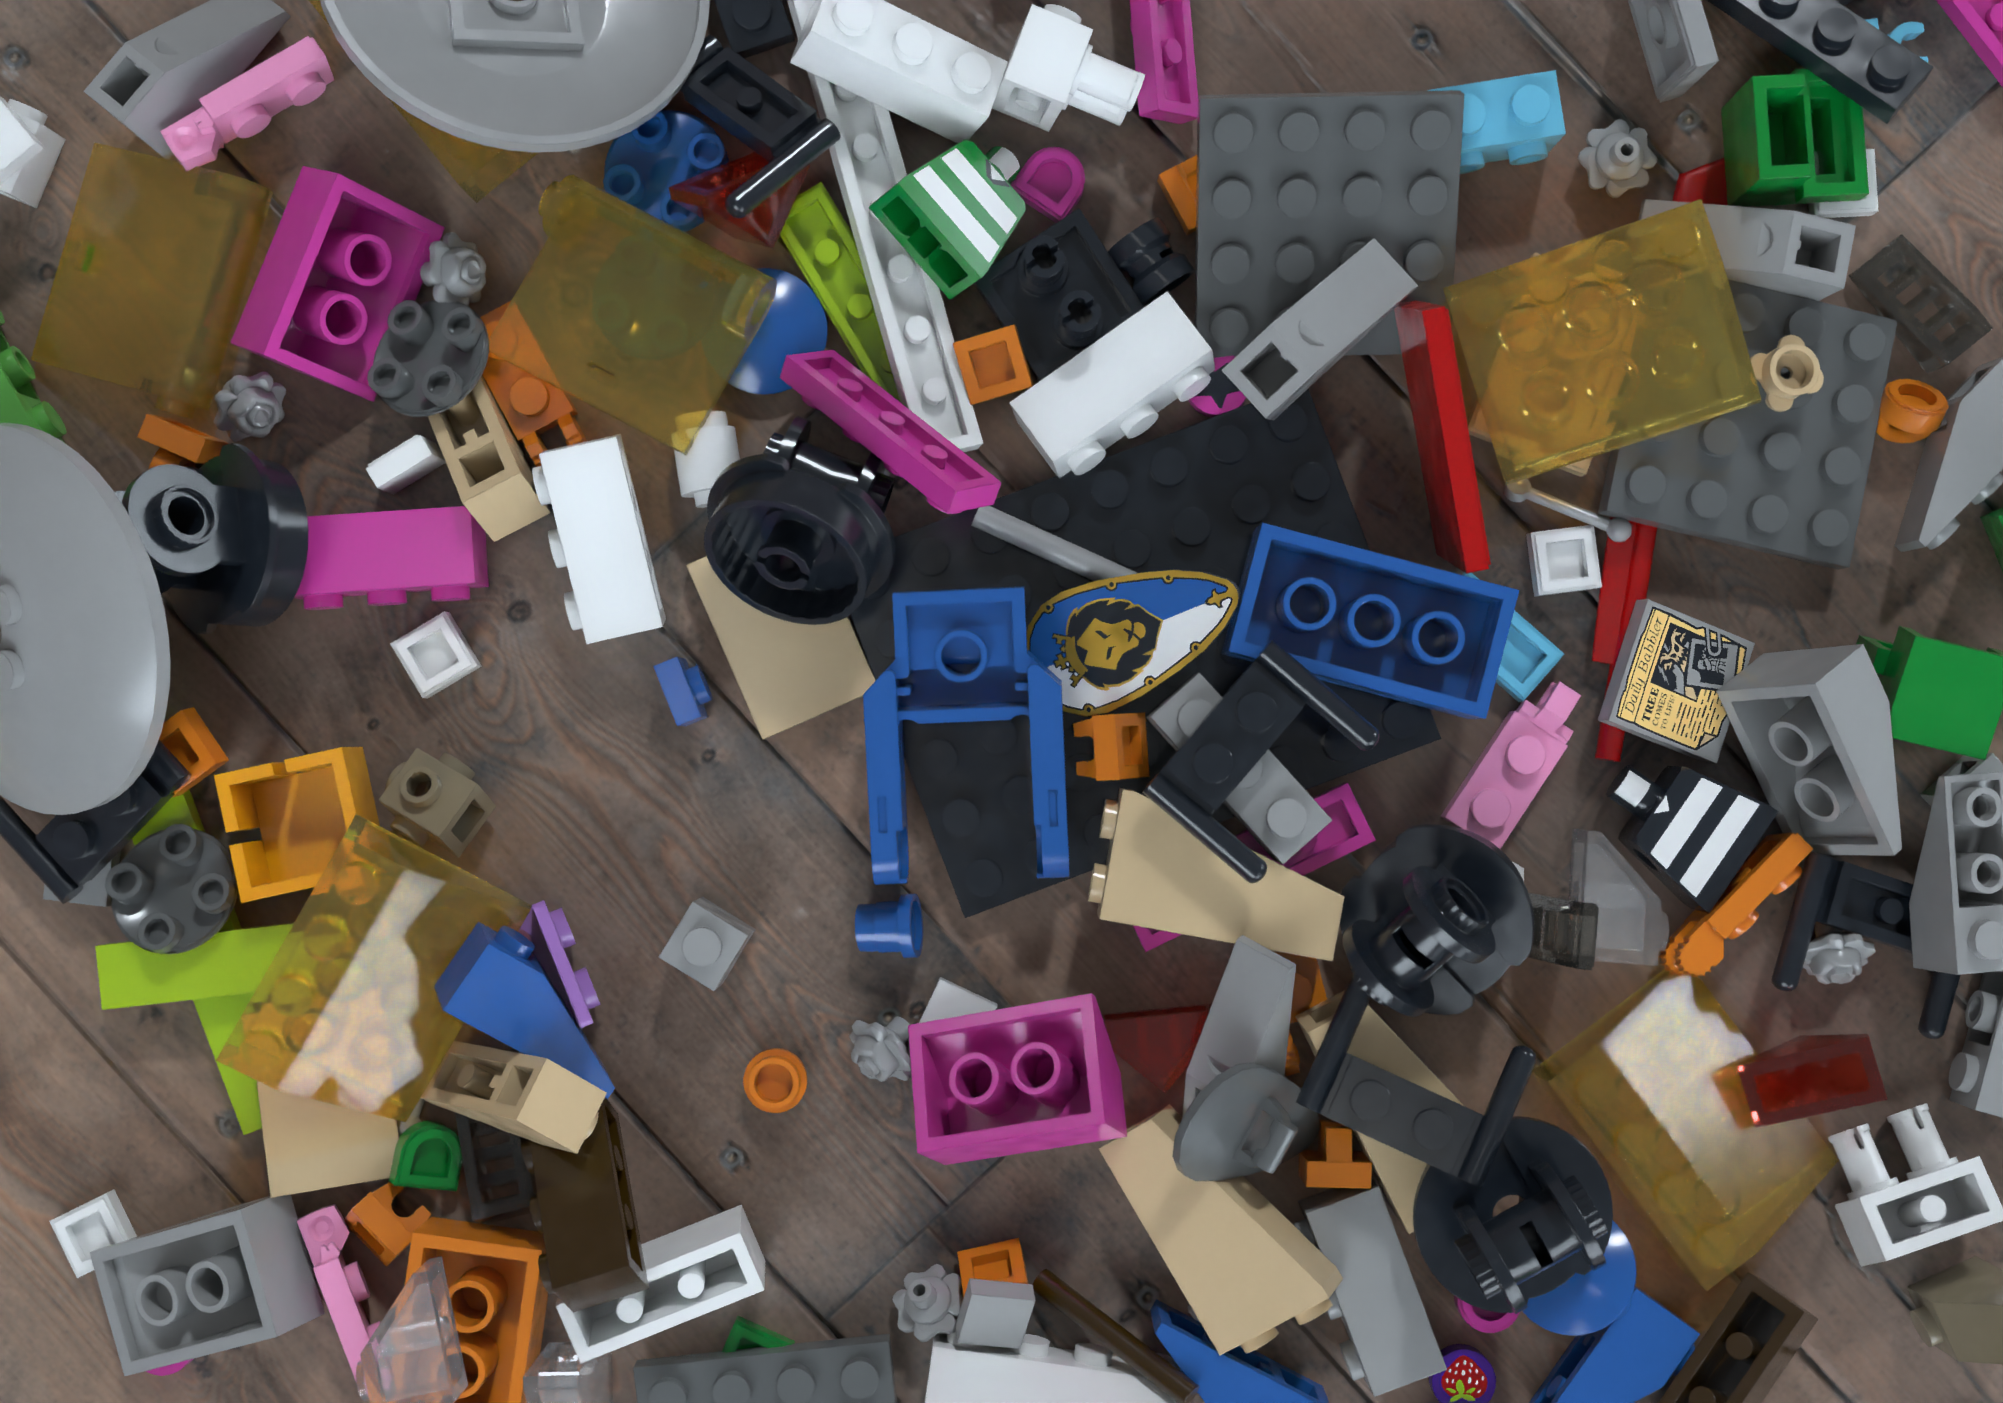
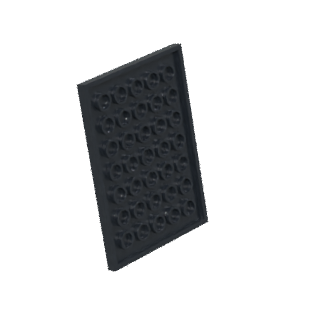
M1309 389L1274 421L1265 419L1254 405L1250 403L1103 458L1098 465L1082 475H1075L1071 470L1060 479L1058 476L997 498L994 505H990L1137 573L1173 569L1202 571L1228 578L1236 583L1238 588L1253 531L1261 523L1370 551ZM978 508L962 511L961 513L894 537L896 555L887 580L876 592L863 599L858 609L851 614L876 681L895 660L893 592L1025 586L1027 630L1028 625L1042 604L1062 591L1094 581L971 526ZM1228 624L1207 650L1169 679L1145 695L1111 712L1096 715L1145 712V717H1147L1192 675L1200 673L1218 694L1223 697L1252 662L1221 654ZM1322 681L1379 730L1380 739L1377 745L1367 751L1360 750L1310 706L1305 704L1300 713L1272 744L1269 750L1299 784L1307 790L1440 740L1441 736L1429 708ZM1063 711L1070 877L1037 879L1036 828L1033 812L1029 717L1027 715H1018L1011 720L918 724L908 719L902 720L904 758L964 918L1092 871L1094 863L1106 865L1110 839L1099 837L1105 800L1117 801L1119 788L1133 790L1147 797L1142 793L1143 790L1176 752L1147 718L1146 732L1150 777L1096 781V778L1077 775L1076 762L1093 760L1095 758L1094 742L1091 737H1074L1073 728L1074 723L1090 719L1095 715L1082 716ZM1223 803L1211 815L1218 822L1235 817Z

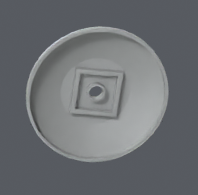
M320 0V3L336 39L351 61L375 87L405 111L427 124L458 138L505 150L536 153L562 152L608 142L631 132L661 111L679 92L692 72L704 42L708 25L710 0Z
M0 423V795L14 804L35 812L53 815L75 814L107 804L120 796L140 776L154 753L162 732L170 689V647L165 609L151 560L139 532L119 498L97 470L74 449L42 430L22 424Z

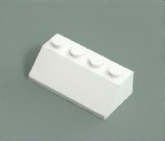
M956 1330L951 1334H936L934 1336L924 1402L1177 1403L1121 1358L1113 1356V1352L1103 1345L1078 1343L1075 1345V1350L1049 1347L1050 1341L1048 1339L1031 1334L1024 1335L1020 1349L957 1343ZM1157 1353L1182 1372L1171 1356Z

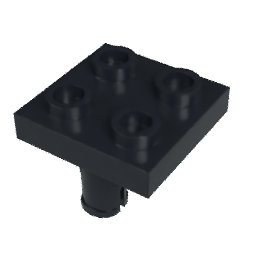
M1079 208L991 265L987 273L974 283L1002 328L1013 324L1016 325L1027 365L1038 382L1144 308Z

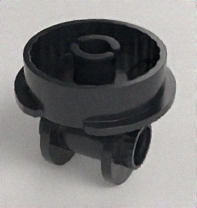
M797 416L791 423L785 436L775 432L772 434L763 454L737 460L726 467L717 477L707 501L709 522L704 532V548L707 559L715 574L732 593L745 603L767 615L784 621L807 625H821L840 621L854 613L863 599L876 592L887 580L895 561L896 545L891 526L884 513L893 491L895 478L884 474L886 468L883 461L872 452L866 464L863 465L809 444L811 421Z
M231 443L224 445L220 456L210 459L199 470L196 467H184L174 464L155 466L138 475L129 484L126 491L114 492L139 532L151 560L160 593L168 592L178 617L193 632L197 634L213 633L217 624L265 626L279 618L291 604L300 586L307 560L308 518L301 490L292 474L281 464L271 460L259 459L247 447Z
M1431 824L1411 826L1400 833L1396 840L1388 845L1368 866L1362 876L1354 875L1342 889L1341 895L1344 896L1340 927L1344 950L1350 962V970L1354 978L1373 1000L1384 1006H1389L1406 1016L1418 1017L1423 1013L1436 1015L1462 1013L1473 1006L1475 994L1493 985L1503 976L1510 965L1520 966L1532 951L1535 932L1534 911L1528 890L1519 871L1501 849L1484 837L1468 830Z
M1521 1116L1512 1117L1482 1188L1429 1164L1426 1165L1414 1198L1413 1227L1420 1253L1432 1274L1449 1292L1462 1301L1488 1311L1498 1313L1514 1312L1517 1314L1528 1308L1529 1298H1534L1556 1289L1575 1273L1586 1275L1591 1270L1595 1271L1607 1264L1604 1253L1609 1242L1613 1220V1205L1609 1185L1595 1157L1578 1139L1564 1129L1540 1119ZM1509 1195L1519 1196L1518 1204L1493 1217V1209L1499 1200Z

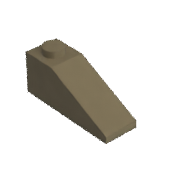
M1974 1256L1907 1287L1916 1306V1309L1910 1311L1912 1323L1928 1347L1935 1346L1958 1362L2003 1365L2002 1269Z

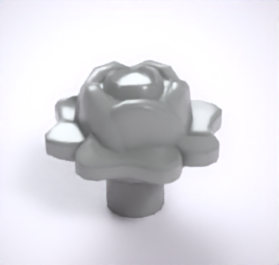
M1618 119L1606 129H1592L1587 134L1586 142L1589 147H1585L1579 153L1578 161L1587 170L1588 185L1591 189L1599 190L1606 185L1607 194L1612 198H1618L1629 189L1643 188L1648 184L1649 176L1646 170L1652 169L1657 163V156L1648 147L1645 129L1638 127L1629 132L1627 122Z
M454 232L446 233L443 236V241H434L430 244V261L422 265L420 271L421 279L426 286L434 287L433 297L438 303H456L458 301L468 306L469 302L475 303L481 298V289L486 284V263L483 256L478 253L475 243L462 241Z
M262 371L251 377L234 376L215 395L214 400L218 408L213 421L215 427L221 431L227 430V435L234 442L241 441L250 436L266 437L274 424L280 422L285 416L282 401L286 395V389L281 383H273V378L268 372Z
M1816 922L1814 927L1816 938L1809 944L1803 968L1806 969L1808 975H1815L1817 981L1822 984L1848 983L1856 975L1862 973V966L1866 965L1869 962L1868 957L1876 952L1874 944L1863 941L1860 934H1846L1841 930Z
M898 1016L894 1017L886 1027L877 1022L868 1024L861 1020H856L852 1025L853 1031L849 1035L851 1042L854 1044L851 1059L854 1063L858 1064L861 1073L867 1078L884 1082L890 1077H897L903 1081H907L911 1077V1061L905 1046L906 1041L909 1039L908 1025L910 1024L905 1019Z
M939 1264L931 1266L925 1272L908 1273L904 1278L906 1289L897 1291L892 1299L898 1309L897 1324L899 1329L904 1333L914 1331V1336L920 1342H927L936 1334L953 1333L957 1322L955 1318L958 1317L963 1302L961 1277L955 1273L947 1275L943 1266Z

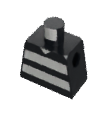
M1627 765L1615 777L1606 793L1608 798L1632 813V816L1619 834V841L1682 903L1691 909L1708 913L1711 912L1779 812L1770 805L1684 766H1667L1660 773L1656 781L1653 782L1630 765Z

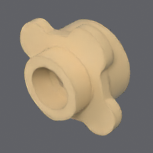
M1795 335L1782 337L1778 341L1777 348L1767 354L1757 353L1753 355L1747 364L1749 376L1760 382L1767 394L1766 404L1773 411L1783 412L1790 409L1795 398L1805 393H1815L1823 385L1824 377L1820 370L1818 358L1811 349L1805 346L1804 341ZM1782 368H1787L1790 371L1788 379H1784L1781 376Z

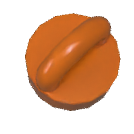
M1898 379L1889 382L1882 394L1876 433L1884 440L1894 443H1914L1925 439L1940 427L1949 407L1948 402L1938 389L1922 381Z

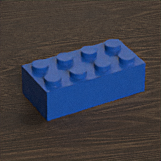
M1261 523L1253 531L1239 584L1240 605L1230 620L1221 654L1253 662L1265 646L1273 640L1319 680L1467 719H1486L1519 590Z

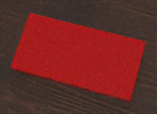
M1414 300L1401 303L1394 309L1436 554L1466 574L1489 569L1491 561L1449 311L1445 306Z

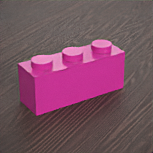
M465 506L307 516V560L300 586L294 597L296 599H303L305 610L343 608V597L367 595L368 605L371 606L400 605L407 603V592L431 591V601H461L471 599L470 588L489 587L486 532Z

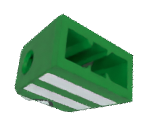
M963 140L908 174L868 207L949 300L987 273L1026 211L1024 200L1010 185L1020 172V165L1014 154L1004 147L995 146L984 155L976 144L969 140Z

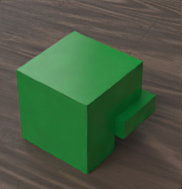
M1795 69L1791 74L1752 76L1721 108L1728 206L1749 207L1860 201L1869 194L1863 107L1809 70ZM1814 152L1818 154L1819 175L1815 173Z
M1899 626L1894 643L1859 635L1856 645L1864 644L1889 699L1892 738L1981 760L1986 759L2003 709V651L1990 647L1984 651L1923 636L1915 630Z

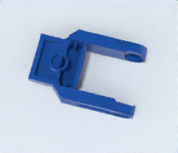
M1025 586L893 592L895 660L863 694L871 862L874 884H908L909 844L902 721L904 719L915 721L918 724L1011 720L1018 715H1027L1030 720L1037 879L1070 877L1062 680L1027 650Z

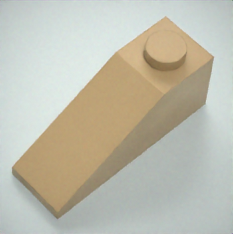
M483 376L480 377L471 392L459 403L441 413L428 416L463 505L494 542L551 513L548 505L542 506L540 504L533 480L532 467Z
M449 1040L420 1098L431 1104L541 1145L578 1154L583 1141L590 1136L597 1124L598 1110L607 1092L547 1058Z

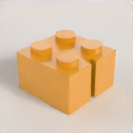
M339 747L285 759L284 762H272L214 775L226 833L260 828L262 840L229 845L241 903L390 871L363 747Z

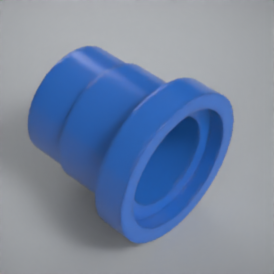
M902 894L899 901L859 904L855 914V936L859 951H878L879 953L901 952L904 958H918L923 946V917L918 895Z

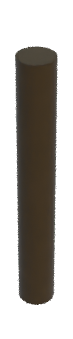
M1047 1268L1040 1272L1032 1284L1034 1292L1177 1403H1190L1199 1390L1198 1384Z

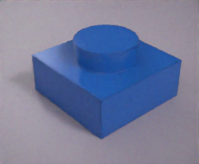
M675 657L653 666L677 726L686 727L709 717L704 703L713 699L707 680L699 665L689 668L685 658Z

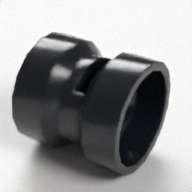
M1160 217L1140 225L1120 239L1108 251L1121 271H1126L1133 278L1132 289L1144 307L1168 291L1170 293L1195 272L1185 254L1173 252L1172 246L1169 243L1171 233Z

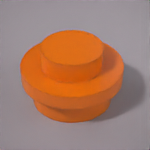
M771 1048L758 1053L747 1065L743 1077L744 1090L750 1102L760 1110L769 1113L785 1112L796 1106L804 1096L808 1083L807 1071L803 1062L794 1053L781 1048Z

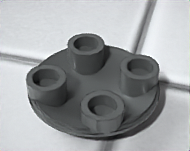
M405 300L397 304L388 316L389 328L378 344L367 380L372 390L390 408L403 415L425 417L448 410L471 392L483 374L489 354V337L485 324L474 310L458 301L456 303H438L432 300L418 304L413 300Z
M184 824L171 825L165 830L156 832L140 841L128 852L121 863L115 865L109 871L105 882L106 891L111 896L113 915L122 933L135 945L159 954L186 952L210 940L224 926L231 915L238 892L229 851L213 836Z

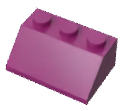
M303 166L230 343L284 367L374 402L377 393L369 386L367 376L373 365L378 344L389 328L388 316L397 304L405 300H416L423 283L420 275L421 267L425 262L430 261V244L434 241H440L445 227L339 173Z
M1092 993L908 1025L918 1154L943 1165L1127 1137L1121 1072L1096 997Z

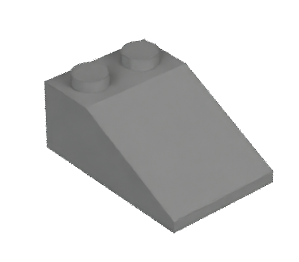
M1864 644L1763 653L1716 691L1769 805L1779 811L1775 818L1782 833H1799L1813 848L1811 852L1824 855L1895 856L1902 849L1890 703Z
M291 1195L273 1198L267 1196L90 1252L124 1376L275 1338L325 1314L305 1242L297 1224L298 1218Z

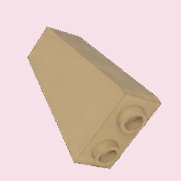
M1119 788L1117 801L1105 800L1099 837L1110 839L1106 865L1094 863L1088 892V902L1099 903L1097 910L1099 919L1234 944L1239 937L1244 935L1272 951L1333 961L1344 896L1255 851L1253 852L1266 862L1267 872L1259 882L1249 883L1151 799L1133 790Z
M1344 991L1295 1016L1315 1057ZM1368 1004L1347 1053L1463 1105ZM1352 1129L1363 1153L1372 1162V1170L1394 1214L1408 1234L1414 1232V1198L1427 1163Z
M1169 1104L1127 1128V1137L1111 1139L1100 1147L1099 1151L1219 1355L1241 1345L1245 1353H1250L1267 1344L1279 1334L1276 1329L1277 1325L1295 1317L1299 1325H1303L1329 1310L1333 1306L1329 1298L1342 1282L1343 1277L1337 1267L1244 1176L1221 1181H1194L1179 1172L1172 1155L1174 1138L1183 1117Z

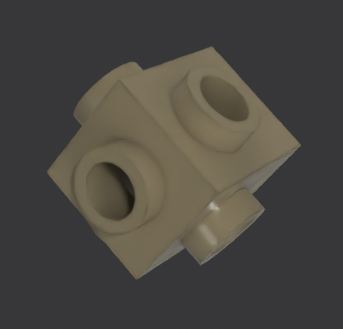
M419 748L415 749L407 762L401 763L392 771L386 782L385 791L379 798V801L395 817L390 827L398 834L421 848L429 839L458 858L490 816L496 805L482 788L472 781L476 774L463 762L445 752L437 760Z

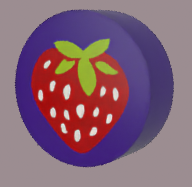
M1453 1344L1440 1350L1447 1370L1428 1377L1430 1388L1440 1403H1488L1495 1392L1496 1376L1487 1358L1478 1349L1466 1344Z

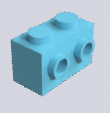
M1556 70L1427 90H1460L1464 93L1460 174L1479 170L1485 166V163L1509 159V164L1522 165L1540 161L1548 157L1549 151L1566 134Z

